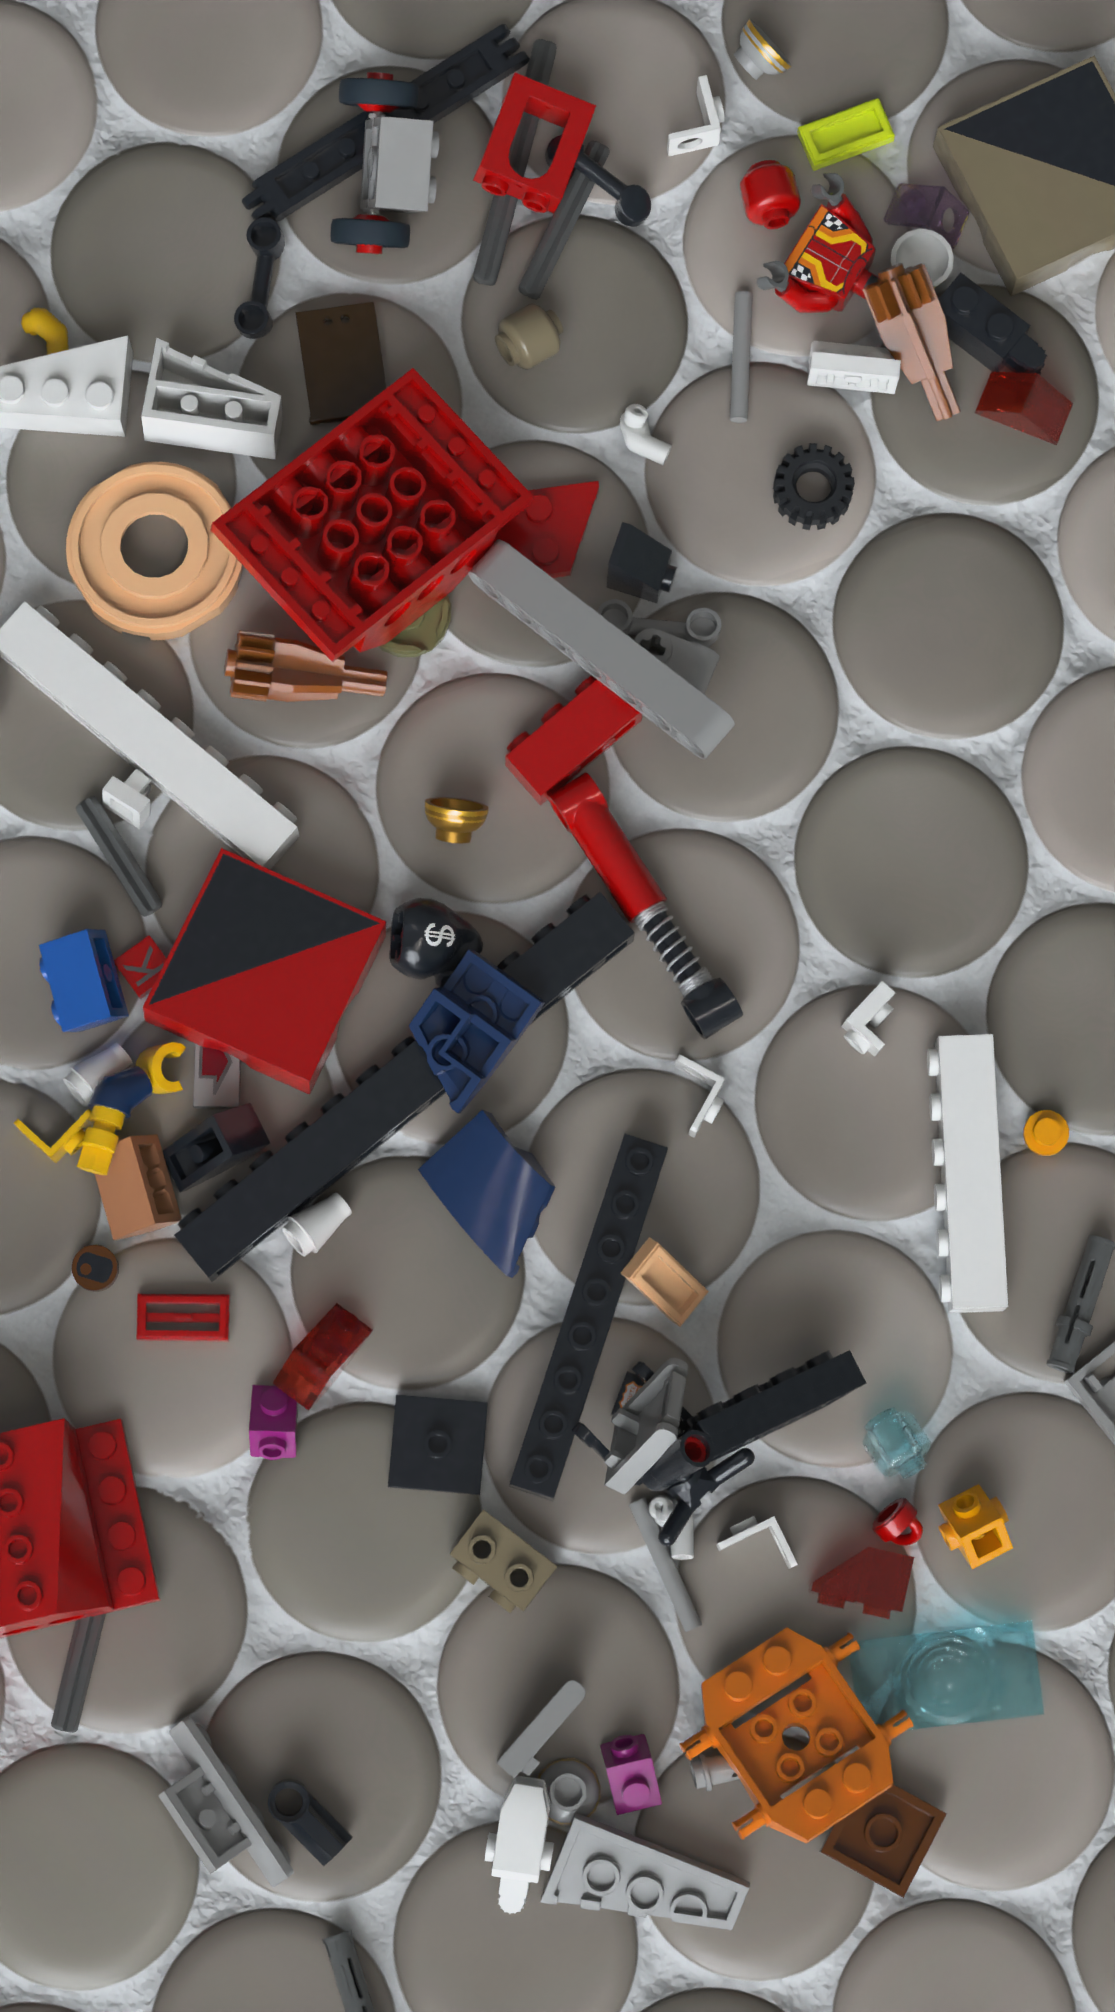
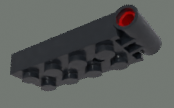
M830 1350L806 1361L804 1365L796 1369L794 1367L787 1369L770 1378L768 1382L751 1386L734 1395L732 1399L723 1403L722 1401L717 1402L696 1413V1416L683 1421L677 1428L679 1432L677 1441L641 1477L642 1482L651 1490H665L707 1466L710 1462L819 1411L867 1384L851 1351L849 1350L833 1358Z

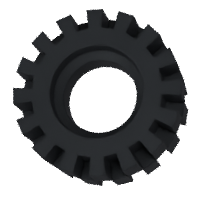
M809 443L808 449L803 450L801 445L794 449L792 455L787 453L783 457L782 464L778 465L773 484L774 503L779 505L778 512L783 517L785 514L789 516L788 522L795 526L797 522L803 524L802 529L810 530L811 525H817V530L825 529L826 523L830 522L834 525L839 521L840 515H845L848 510L855 485L854 477L851 476L852 467L850 463L845 465L843 462L845 456L840 452L836 455L832 454V447L825 445L824 450L817 449V443ZM818 472L828 479L831 491L821 501H807L797 491L796 483L798 479L805 473Z

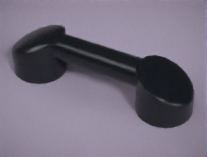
M562 135L553 138L546 149L545 159L549 167ZM582 144L573 170L576 168L617 200L615 214L622 224L630 227L643 224L651 211V200L647 191L639 185L627 186L585 154L584 145Z
M266 217L256 219L247 229V241L257 256L251 301L241 304L234 315V322L238 331L249 339L261 338L267 335L273 327V320L267 310L274 260L281 256L285 246V239L280 226L275 220Z

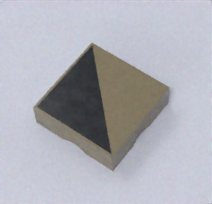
M1095 56L938 127L933 148L960 200L974 216L982 235L983 244L1010 296L1067 271L1078 261L1090 255L1115 249V93Z

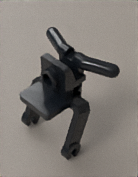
M641 1361L632 1368L644 1383L654 1374ZM683 1406L680 1423L693 1417ZM579 1422L572 1429V1432L587 1447L592 1448L605 1460L610 1451L583 1423ZM742 1448L708 1471L706 1467H703L663 1490L668 1496L678 1502L658 1534L659 1542L664 1546L673 1545L692 1513L702 1504L700 1499L708 1491L713 1493L720 1484L750 1466L755 1459L753 1451L749 1448ZM641 1478L635 1483V1485L640 1486L643 1483Z

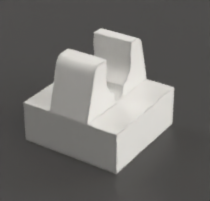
M135 769L125 782L112 776L102 790V806L140 830L150 816V799L147 798V795L151 790L149 783L152 778L138 769Z

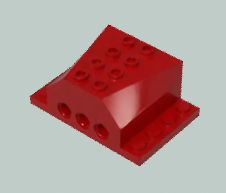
M412 368L212 522L210 530L331 662H334L352 646L361 653L387 644L446 597V595L451 593L493 545L498 530L531 505L534 496L423 377Z
M65 1418L0 1433V1638L161 1601L123 1420L120 1418L75 1429Z

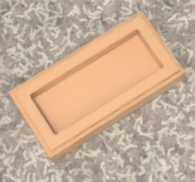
M650 1237L621 1272L670 1321L681 1327L709 1292L670 1253Z

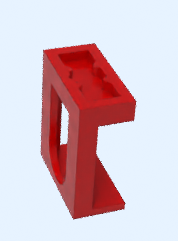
M515 72L502 101L503 104L473 181L480 183L485 191L493 195L505 196L507 194L522 200V204L532 211L555 213L563 198L596 105ZM523 112L564 128L550 168L541 177L533 179L517 174L511 167L508 158L509 150Z

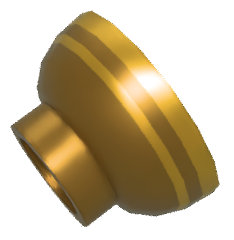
M435 797L425 800L427 819L436 827L435 838L449 843H470L472 832L478 830L483 825L489 807L485 804L466 799Z

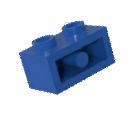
M85 929L39 945L42 956L39 961L40 970L45 980L49 982L54 999L51 1004L52 1013L56 1022L61 1026L62 1032H82L129 1017L106 930Z

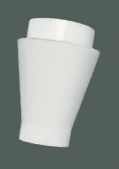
M115 1042L104 1051L70 1067V1074L63 1081L71 1094L83 1106L87 1107L95 1087L104 1077L125 1070L133 1062L127 1052Z
M335 1192L327 1199L288 1217L289 1223L282 1228V1231L294 1249L305 1257L311 1251L317 1253L340 1224L352 1214V1211L345 1200Z

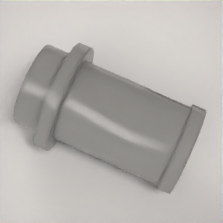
M699 1754L698 1760L690 1761L691 1773L696 1789L705 1787L706 1791H711L712 1785L739 1779L721 1754L705 1758L704 1754Z

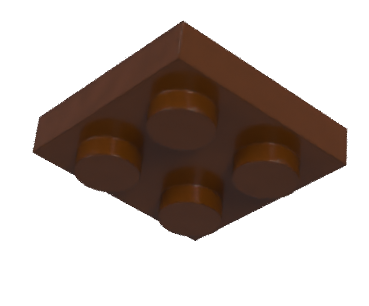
M893 1784L891 1788L832 1826L819 1852L904 1898L947 1813Z

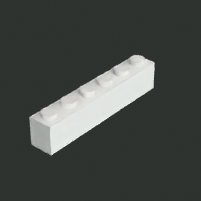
M993 1034L938 1036L934 1043V1049H927V1070L929 1076H936L937 1093L930 1094L929 1110L931 1121H938L939 1138L932 1139L933 1166H941V1184L934 1185L935 1210L943 1211L944 1229H937L936 1233L938 1257L945 1256L946 1274L939 1275L940 1302H948V1313L1004 1311L1008 1307Z

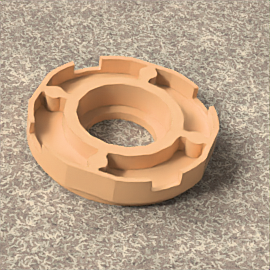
M143 462L129 465L92 487L82 498L72 516L66 538V559L72 581L94 616L111 629L121 634L126 632L133 635L150 637V640H169L183 637L220 615L238 590V582L242 574L243 565L210 530L212 522L227 512L231 506L217 484L189 467L169 462ZM147 515H164L175 520L185 530L188 538V552L183 563L174 572L159 578L144 577L133 572L124 562L121 554V542L127 528L137 519Z

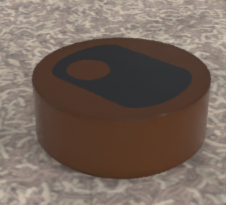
M89 1245L82 1248L75 1255L72 1262V1274L82 1288L91 1292H100L114 1284L119 1274V1264L115 1255L108 1248L101 1245Z

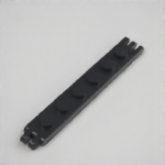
M501 24L412 80L411 83L417 84L419 87V99L416 109L395 110L392 113L382 114H385V117L434 121V124L524 67L530 58L525 51L516 54L510 59L508 58V56L520 48V44L516 38H510L501 45L498 44L507 38L511 32L506 24ZM363 111L257 178L251 185L254 191L242 199V203L247 210L256 207L262 202L264 203V205L257 208L251 214L254 221L264 217L270 218L271 216H273L275 221H280L360 171L363 165L365 120H369V113L373 112Z

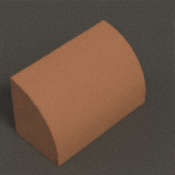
M158 1134L129 1136L119 1140L107 1175L95 1174L113 1240L142 1235L180 1222L182 1218Z

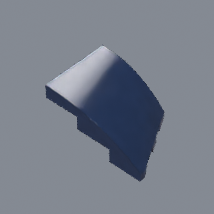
M474 949L467 951L444 987L432 990L409 1024L418 1045L423 1047L427 1055V1062L434 1075L438 1076L450 1099L449 1104L452 1110L456 1113H461L485 1085L545 1004L544 1000Z
M481 1110L418 1170L446 1209L478 1247L506 1276L513 1278L520 1268L516 1263L528 1238L534 1237L539 1225L540 1214L547 1207L555 1190V1185L534 1155L514 1147L492 1113Z

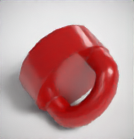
M906 1498L896 1499L885 1507L875 1518L872 1530L883 1542L892 1541L902 1546L916 1543L923 1533L922 1524L916 1518L917 1509ZM908 1526L912 1530L908 1534H901Z

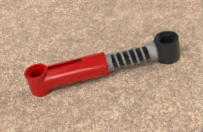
M585 772L548 795L549 803L566 830L573 834L629 923L636 922L640 931L647 932L646 940L652 941L654 943L653 951L660 952L661 954L659 961L667 963L666 971L673 972V982L680 983L678 989L684 995L681 1005L699 1035L703 1039H707L742 1017V1009L729 987L721 978H712L706 967L701 968L697 962L700 957H694L690 951L693 949V946L688 947L684 942L686 936L681 937L677 931L680 926H674L671 922L673 916L666 914L668 908L664 904L667 900L665 894L609 811L603 794L591 776Z

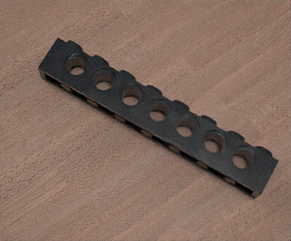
M624 1134L509 1484L511 1488L550 1501L554 1500L575 1436L572 1429L580 1421L626 1280L621 1272L634 1256L668 1147Z

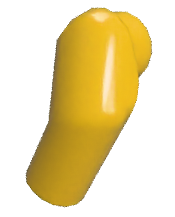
M33 308L30 312H26L21 320L23 330L33 336L38 334L46 341L47 355L69 350L68 330L51 312L45 308Z

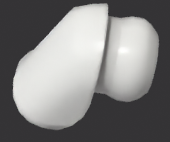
M640 404L629 405L620 418V429L626 447L631 452L664 465L672 445L651 436L647 422L648 412L645 407Z

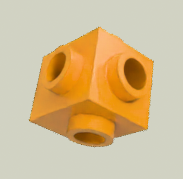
M979 1484L938 1504L945 1522L938 1527L945 1543L951 1551L958 1548L972 1569L1013 1549L1004 1523L1009 1521L1004 1507L996 1496L989 1499Z

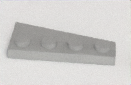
M575 1812L541 1896L540 1903L557 1905V1902L580 1905L581 1909L600 1911V1908L628 1912L630 1916L646 1918L647 1915L671 1918L672 1922L733 1930L749 1891L750 1882Z

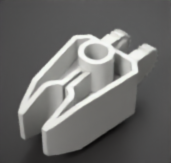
M517 1775L504 1796L497 1834L489 1832L485 1861L493 1862L491 1876L501 1877L498 1905L501 1906L500 1909H503L504 1913L508 1912L509 1915L511 1913L516 1914V1912H521L522 1908L524 1909L530 1882L538 1883L541 1870L550 1871L554 1843L545 1841L551 1802L544 1779Z

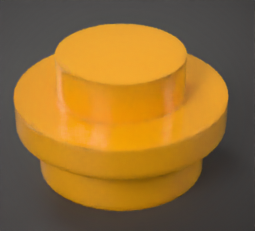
M1051 1110L1038 1111L1031 1115L1024 1125V1141L1028 1148L1038 1155H1054L1067 1144L1069 1139L1068 1124L1057 1112Z

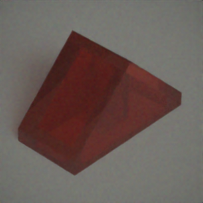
M991 372L975 414L1057 445L1073 403L1038 373Z

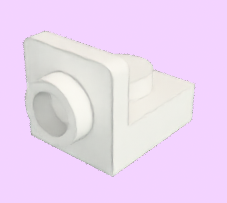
M883 981L851 1013L841 1026L847 1031L844 1035L846 1041L861 1054H865L868 1051L873 1056H876L885 1045L866 1027L870 1023L876 1029L894 1010L888 1002L893 998L895 992Z

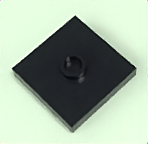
M396 1395L388 1488L480 1495L488 1402Z

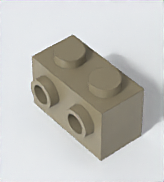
M484 1509L450 1553V1556L457 1561L452 1569L473 1585L479 1578L494 1589L488 1597L510 1614L515 1607L524 1612L557 1569V1565Z

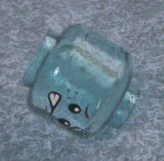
M893 1407L878 1414L865 1425L864 1428L867 1433L862 1441L863 1448L879 1472L884 1476L890 1477L901 1474L903 1479H907L917 1474L927 1465L923 1458L931 1448V1441L914 1415L909 1411L897 1412Z

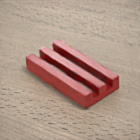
M138 1294L136 1339L138 1341L229 1342L230 1295ZM147 1304L220 1305V1313H147ZM147 1323H219V1331L146 1330Z

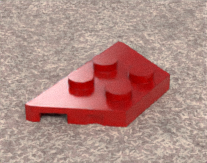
M599 481L528 490L534 496L531 505L500 528L494 542L497 539L506 542L552 578L571 576L577 552L585 535L595 500L599 494Z

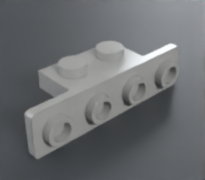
M190 1716L182 1720L169 1733L194 1771L158 1795L210 1874L247 1849L272 1887L277 1886L294 1874V1870L290 1866L291 1860L288 1852L279 1842L272 1839L264 1827V1818L260 1810L253 1803L248 1802L238 1788V1780L233 1770L227 1764L221 1763L211 1748L212 1742L207 1731L201 1725L195 1724Z

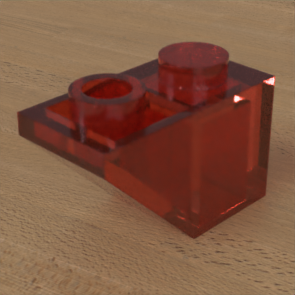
M336 1303L293 1349L273 1384L309 1411L333 1385L368 1339L373 1329Z
M867 1547L811 1582L808 1592L818 1594V1604L844 1609L845 1602L848 1601L864 1605L862 1614L889 1620L891 1612H903L914 1557Z

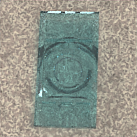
M1032 1621L857 1641L860 1649L849 1655L854 1694L876 1725L884 1723L902 1709L908 1714L906 1719L910 1717L914 1725L908 1730L1044 1714Z

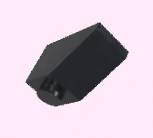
M622 522L608 563L607 588L657 603L661 590L670 592L677 571V567L670 565L672 550L633 525Z
M251 1103L213 1114L162 1152L166 1166L181 1193L243 1163L269 1145L270 1141Z

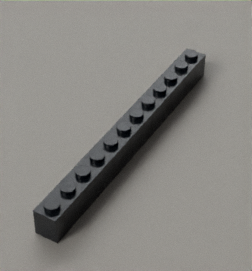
M601 892L591 899L587 894L579 898L566 910L569 915L567 919L557 927L552 922L547 924L532 937L531 940L534 945L522 955L518 951H514L498 964V968L545 1001V1004L531 1024L634 941V931ZM412 1036L404 1039L391 1051L394 1058L381 1069L375 1064L363 1072L356 1079V1083L359 1086L350 1094L344 1097L342 1093H338L327 1101L320 1109L324 1115L309 1126L304 1121L291 1130L284 1138L288 1144L278 1152L273 1154L271 1150H268L254 1160L249 1166L252 1173L238 1183L235 1179H232L218 1189L213 1195L217 1201L202 1212L198 1207L180 1220L177 1225L181 1230L174 1236L211 1282L216 1280L288 1221V1217L300 1212L446 1093L438 1076L434 1075L423 1047L418 1045Z

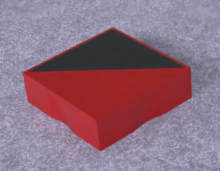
M221 848L143 1005L145 1021L199 1046L228 1053L244 1062L251 1069L310 1095L336 1042L344 1012L359 993L386 937V921Z

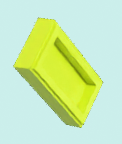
M879 98L805 124L797 129L798 137L813 171L892 143L895 138Z

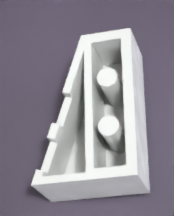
M129 336L0 366V428L125 437L133 350Z
M156 338L141 415L144 441L276 460L283 421L281 395L232 372L230 375H227L208 366L206 360L195 355L191 358L170 348L168 342Z

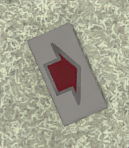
M195 1044L193 1107L198 1109H232L239 1107L241 1060L220 1050L205 1048Z

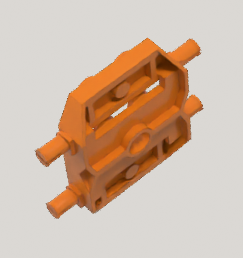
M786 1627L702 1682L704 1726L701 1727V1731L684 1742L679 1743V1746L683 1753L686 1752L685 1756L689 1761L711 1746L714 1749L717 1748L737 1774L749 1797L755 1804L753 1810L732 1822L735 1831H738V1835L742 1840L765 1825L804 1843H808L892 1787L893 1776L889 1746L892 1743L891 1740L914 1725L910 1717L906 1719L908 1714L903 1709L884 1723H878L877 1725L867 1713L837 1669L838 1662L860 1649L857 1640L853 1642L854 1636L850 1632L829 1647H822ZM808 1674L811 1678L736 1729L731 1724L803 1675ZM790 1727H800L807 1732L809 1743L801 1750L789 1749L783 1742V1732ZM854 1747H858L856 1751H854L853 1753H851L850 1755H848L847 1757H845L844 1759H842L841 1761H839L838 1763H836L835 1765H833L832 1767H830L829 1769H827L826 1771H824L823 1773H821L820 1775H818L817 1777H815L814 1779H812L811 1781H809L808 1783H806L805 1785H803L802 1787H800L784 1799L781 1798L782 1795H784L785 1793H787L788 1791H790L791 1789H793L794 1787H796L797 1785H799L800 1783H802L803 1781H805L806 1779H808L809 1777H811L812 1775H814L815 1773H817L818 1771H820L821 1769H823L824 1767H826L827 1765H829L830 1763H832L833 1761H835L836 1759H838Z

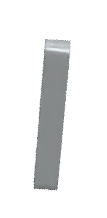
M497 539L468 572L470 579L484 593L697 757L706 759L734 727V720L718 704L506 542Z

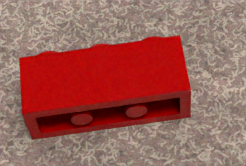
M592 675L575 689L574 692L577 696L565 706L561 703L554 705L542 716L540 720L543 723L542 726L531 735L524 731L506 748L509 753L505 756V766L540 806L548 800V795L566 785L642 721V714Z

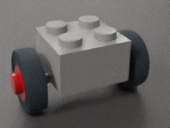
M367 72V78L341 79L339 102L344 105L361 107L366 112H373L369 113L370 119L365 120L360 209L363 210V213H367V215L358 214L353 218L332 219L331 242L355 245L356 253L382 254L383 248L408 247L410 242V225L392 222L385 216L376 214L379 211L399 213L427 212L428 203H434L436 178L430 176L431 158L436 159L439 151V133L433 131L434 121L385 117V114H382L392 113L395 110L416 109L419 99V87L417 84L393 80V74Z

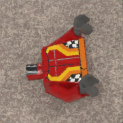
M823 173L824 178L829 182L828 192L820 184H813L811 189L815 198L828 200L827 207L823 204L820 205L785 263L772 261L763 264L764 268L771 272L772 279L767 276L757 279V286L760 289L770 290L775 288V294L799 313H828L831 310L842 312L854 293L866 300L862 289L866 288L869 284L878 282L877 280L880 279L879 276L868 271L873 263L876 252L873 246V238L859 212L847 195L843 193L844 181L836 173Z

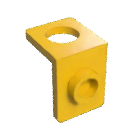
M87 1109L51 1148L18 1118L13 1124L56 1164L67 1152L72 1156L83 1147L82 1142L86 1129L94 1123L89 1120L92 1111Z

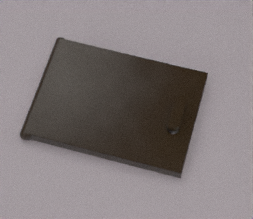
M374 302L295 312L310 409V425L344 421L386 389Z

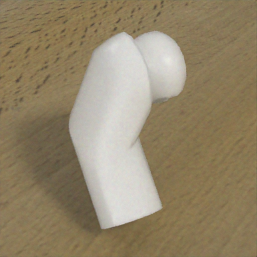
M658 1495L649 1503V1513L659 1526L663 1527L678 1501L673 1500L668 1495ZM692 1515L676 1542L671 1545L672 1559L687 1560L694 1558V1520Z

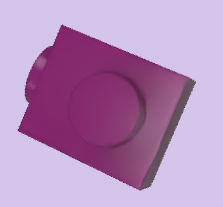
M252 1385L249 1422L250 1455L252 1457H263L268 1460L296 1457L298 1386Z
M644 1734L635 1736L622 1735L611 1742L600 1745L617 1815L662 1805L651 1753Z

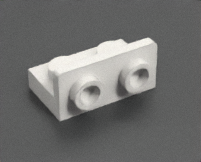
M813 341L810 348L807 385L895 394L900 375L901 360H895L887 348Z

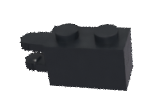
M960 272L939 298L946 316L949 339L996 375L1006 366L1016 375H1021V379L1024 378L1026 381H1032V379L1040 377L1047 355L1045 354L1046 350L1039 347L1038 343L1027 335L1031 325Z

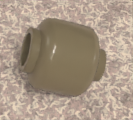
M531 303L499 322V334L495 336L496 346L503 359L510 366L517 365L522 369L528 370L559 352V335L563 333V327L559 318L552 310L545 311L540 306Z

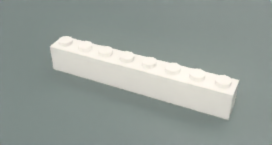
M24 601L0 628V657L133 768L151 777V783L239 856L271 870L300 836L298 827L294 824L297 821V817L281 803L276 802L272 806L260 796L263 789L249 776L243 773L238 778L226 768L229 761L215 748L209 745L204 750L194 742L192 738L195 736V733L184 722L176 717L170 722L159 713L158 710L161 708V705L143 689L136 694L125 685L124 682L127 680V677L115 665L107 661L102 666L90 656L94 650L75 633L67 637L57 628L60 624L59 620L46 608L39 605L35 610Z

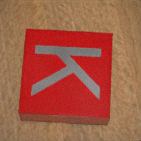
M148 935L117 957L114 963L139 999H142L150 993L167 958L151 936Z

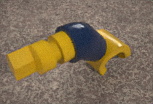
M170 1042L148 1047L140 1053L135 1066L106 1076L98 1083L88 1104L92 1109L89 1120L94 1124L93 1127L86 1129L82 1142L83 1147L77 1164L78 1168L94 1174L107 1175L119 1140L115 1131L122 1129L124 1119L131 1117L132 1110L151 1096L152 1093L162 1095L183 1090L179 1081L171 1082L165 1079L161 1069L164 1058L170 1059L182 1055L186 1050L182 1043Z

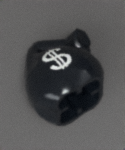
M416 898L403 903L394 910L391 922L389 959L395 969L408 977L423 980L435 976L436 985L444 987L469 949H474L479 954L482 952L483 942L476 929L441 902L429 898Z

